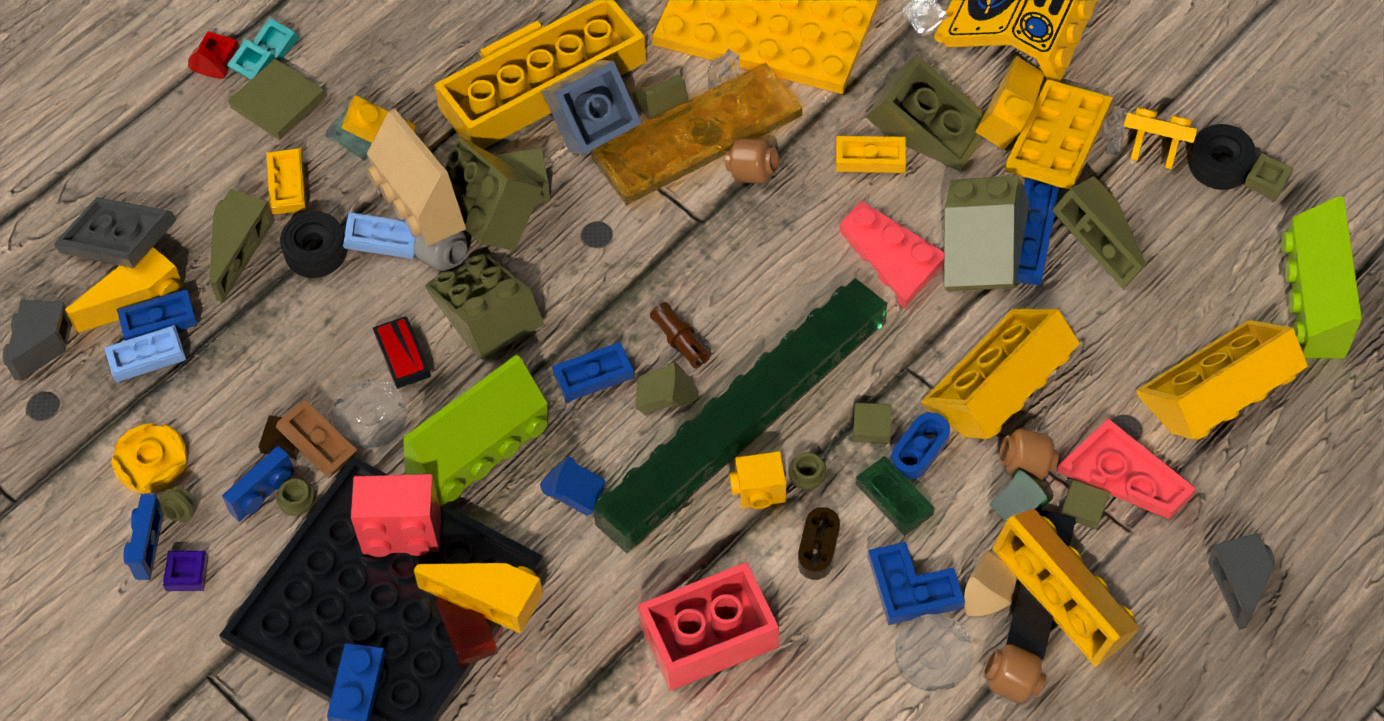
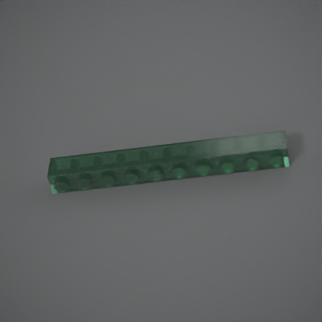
M856 278L848 285L838 287L823 307L813 309L799 328L788 331L775 349L770 353H763L757 359L750 371L745 375H738L731 382L728 390L719 398L714 397L709 400L704 406L702 413L694 420L684 422L677 430L676 435L666 444L658 445L651 452L649 459L639 468L634 467L629 470L624 476L622 483L613 491L603 493L593 507L595 525L628 554L886 323L888 303Z

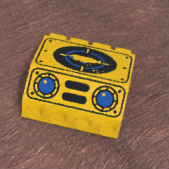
M951 0L934 38L936 41L944 43L946 47L1012 45L1037 59L1046 80L1060 83L1066 69L1070 65L1077 44L1081 41L1087 22L1092 17L1097 0Z

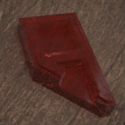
M442 598L435 600L461 667L498 653L484 614L454 606Z

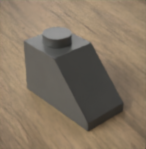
M1258 533L1214 545L1208 561L1239 630L1247 627L1275 565L1271 548L1263 544Z

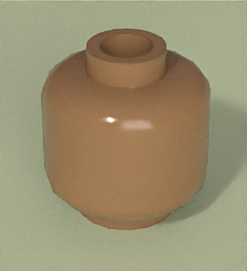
M740 138L733 143L731 150H728L725 155L726 170L731 171L732 177L739 183H766L778 170V151L776 147H772L767 139Z
M1017 429L1011 436H1005L999 455L1000 464L1004 465L1008 475L1014 477L1013 474L1019 468L1040 480H1043L1049 471L1054 472L1059 459V452L1054 449L1053 441L1049 435L1025 429Z
M1013 644L1005 645L1001 649L995 648L988 658L983 677L988 679L990 691L1016 703L1025 702L1031 695L1038 696L1046 681V674L1041 672L1042 661L1039 656Z

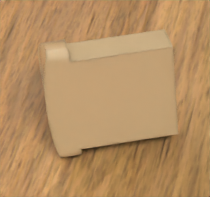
M987 550L978 559L965 588V610L968 616H983L998 612L1007 607L1012 600L1010 593L1016 576L1002 560Z

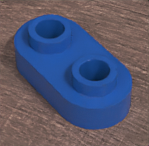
M924 413L915 419L892 451L891 466L899 477L917 479L926 473L948 443L950 434L948 421L936 413ZM933 434L936 438L928 439L924 435ZM912 460L916 464L910 466L906 465L904 461Z

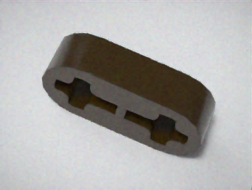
M827 507L813 509L808 514L798 551V569L804 577L811 580L825 578L830 573L838 543L840 519L836 512ZM821 521L828 522L823 538L817 537V526L820 525ZM814 549L821 550L820 561L817 566L810 565Z

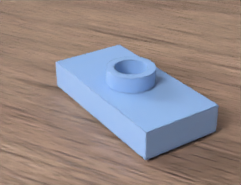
M348 212L343 247L413 259L416 237L412 236L405 221Z
M175 325L104 347L115 383L186 360Z

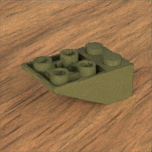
M458 136L454 148L449 153L445 169L448 172L463 217L465 230L481 244L515 251L542 187L524 172L463 137Z
M486 252L470 257L465 264L452 271L441 273L434 281L425 285L428 293L467 346L482 360L544 325L531 289Z

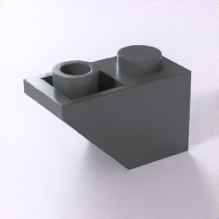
M21 300L18 313H15L11 320L12 335L10 342L3 349V363L8 367L14 380H23L65 352L72 324L65 311L66 306L64 302Z

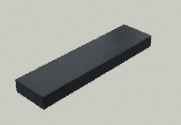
M1040 510L1038 512L1039 515L1048 518L1055 526L1057 535L1067 546H1070L1076 518ZM1022 583L1020 584L1006 645L1013 644L1036 654L1040 659L1044 660L1053 616Z

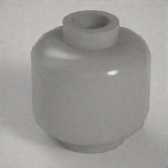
M461 231L427 247L418 235L415 238L414 250L421 262L445 272L452 270L464 261L467 255V242L465 235Z

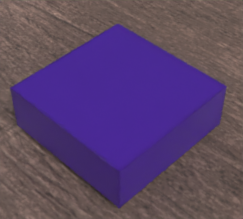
M168 551L163 581L165 590L204 591L209 557L207 552Z

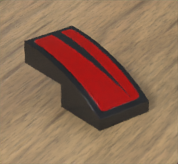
M407 316L373 327L375 338L396 389L431 377L428 365Z

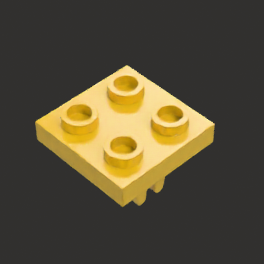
M1137 107L1135 113L1128 112L1124 127L1138 130L1130 160L1138 161L1145 132L1173 138L1165 168L1171 170L1179 141L1194 143L1197 128L1191 126L1192 119L1171 115L1170 121L1157 118L1158 111Z

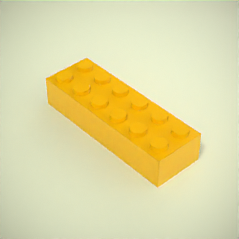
M595 0L435 83L439 110L460 137L485 149L550 114L551 111L541 90L598 60L614 61L620 76L646 63L645 36L614 0Z

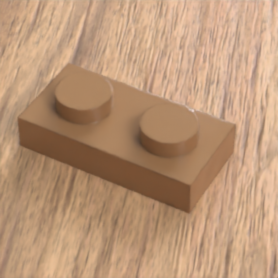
M305 399L282 417L276 425V428L328 478L332 477L350 461L357 452V449Z

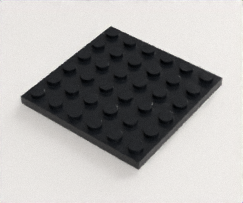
M352 457L220 633L219 637L226 645L328 702L331 701L345 643L384 648L386 656L370 721H437L502 625L419 589L414 574L417 564L507 563L516 568L519 566L527 567L537 574L545 563L544 556L445 504L440 507L439 552H429L422 556H414L408 553H390L384 557L362 554L351 520L354 476H384L388 474Z

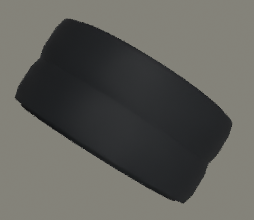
M1228 124L1208 126L1196 135L1194 143H1192L1189 154L1190 171L1200 183L1207 187L1219 190L1235 188L1246 180L1252 169L1256 155L1255 145L1250 136L1238 127ZM1215 152H1225L1231 157V160L1220 162L1212 154Z
M321 211L301 213L289 220L281 232L280 245L285 261L290 269L300 276L318 278L329 275L341 266L347 254V249L343 247L345 237L343 228L337 219L328 213ZM311 239L323 241L322 246L316 250H308L304 247Z

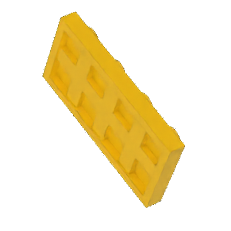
M1047 79L1007 159L1005 171L1065 189L1074 187L1111 109L1113 97Z

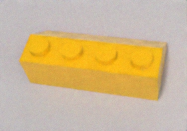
M1011 309L925 396L921 403L931 413L943 416L948 421L949 426L964 437L992 438L1001 431V425L1012 414L1017 413L1024 407L1025 400L1035 390L1040 389L1047 383L1049 375L1057 367L1069 360L1070 354L1080 343L1059 309Z
M1247 320L1138 388L1136 392L1138 397L1172 434L1197 440L1207 436L1211 432L1210 429L1222 421H1228L1238 416L1239 411L1247 405L1265 399L1268 396V392L1272 389L1293 381L1296 378V374L1307 368L1308 364L1294 328Z
M1035 509L1015 514L1007 519L992 550L1026 589L1053 616V620L1096 668L1127 644L1138 631L1139 626L1136 624L1133 614L1127 607L1119 605L1109 594L1106 583L1100 577L1093 575L1085 567L1077 550L1067 546L1057 535L1055 526L1048 518L1041 517Z

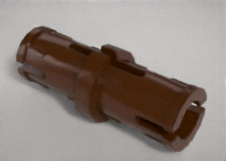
M668 302L660 303V307L664 311L661 312L656 306L651 311L650 318L667 335V342L672 348L677 347L693 368L701 367L697 359L699 358L705 364L711 356L710 351L693 334V327L688 322H683Z

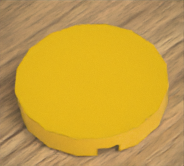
M146 423L129 429L118 439L111 460L119 482L127 489L142 494L156 493L171 487L182 476L188 462V451L181 435L171 426L164 424L162 426H154L153 423Z

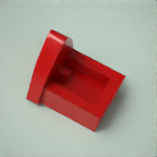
M207 31L199 46L190 55L188 67L194 72L219 79L225 78L228 73L227 64L239 49L238 41Z

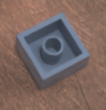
M598 60L541 90L566 146L571 153L584 155L642 124L614 61Z

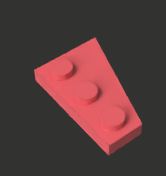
M862 201L840 223V233L860 257L872 265L877 271L880 281L892 289L897 295V301L904 309L944 265L943 251Z
M1107 419L1058 465L1057 472L1108 491L1114 497L1169 520L1194 496L1196 491L1195 487L1110 419Z

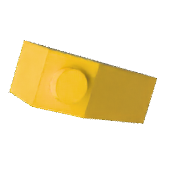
M1016 55L975 132L1004 150L1022 131L1035 105L1044 78L1043 72Z
M152 247L135 268L119 265L68 306L65 311L73 328L80 333L119 320L117 312L119 308L178 292L183 287V283L176 266Z
M507 563L417 564L414 569L419 589L519 634L524 630L543 597L540 578H538L535 572L524 566L516 568Z

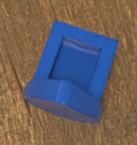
M568 456L545 476L540 483V488L544 494L552 499L559 500L588 516L595 512L606 480L575 463L576 460Z

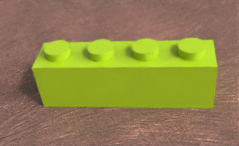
M1335 197L1294 216L1288 231H1284L1282 234V252L1288 253L1285 278L1287 283L1292 284V291L1289 296V310L1296 315V322L1293 328L1305 358L1345 359L1362 320L1344 197Z
M518 355L512 357L403 437L406 475L432 474L440 507L448 501L451 502L457 499L466 487L476 480L485 478L495 465L503 459L511 458L518 451L519 447L531 438L539 437L546 429L548 403L523 360Z

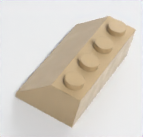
M396 109L388 111L367 152L371 167L367 169V173L374 187H380L385 201L388 204L392 203L400 220L405 219L412 236L416 237L419 235L426 246L429 247L465 230L463 217L446 169Z

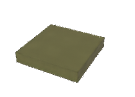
M274 58L228 102L231 109L280 140L326 96L322 88Z

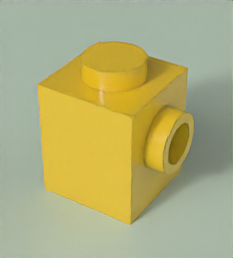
M780 451L735 457V472L729 473V481L732 495L739 494L741 508L764 509L771 504L786 502V480Z

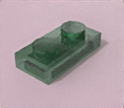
M885 456L856 476L855 484L904 536L934 515L935 508Z

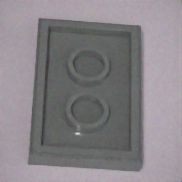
M96 197L58 238L54 245L59 253L135 268L174 224L176 218L172 211Z

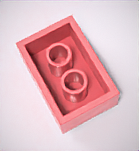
M747 562L638 604L640 627L669 691L779 648V626Z

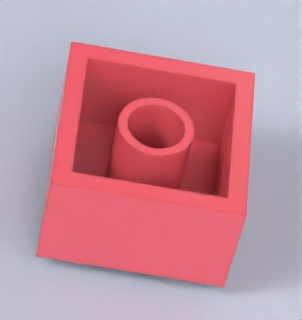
M432 474L354 476L351 520L362 554H369L375 557H384L390 553H408L414 556H422L429 552L440 551L441 508Z

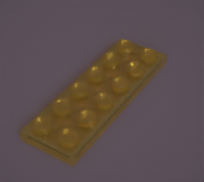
M765 62L590 151L591 159L625 205H628L726 155V152L731 150L736 140L740 138H760L801 117L802 106Z

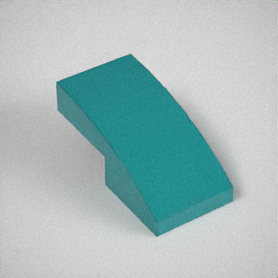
M269 18L253 42L248 39L244 40L227 66L251 80L274 58L281 61L300 37L293 30Z

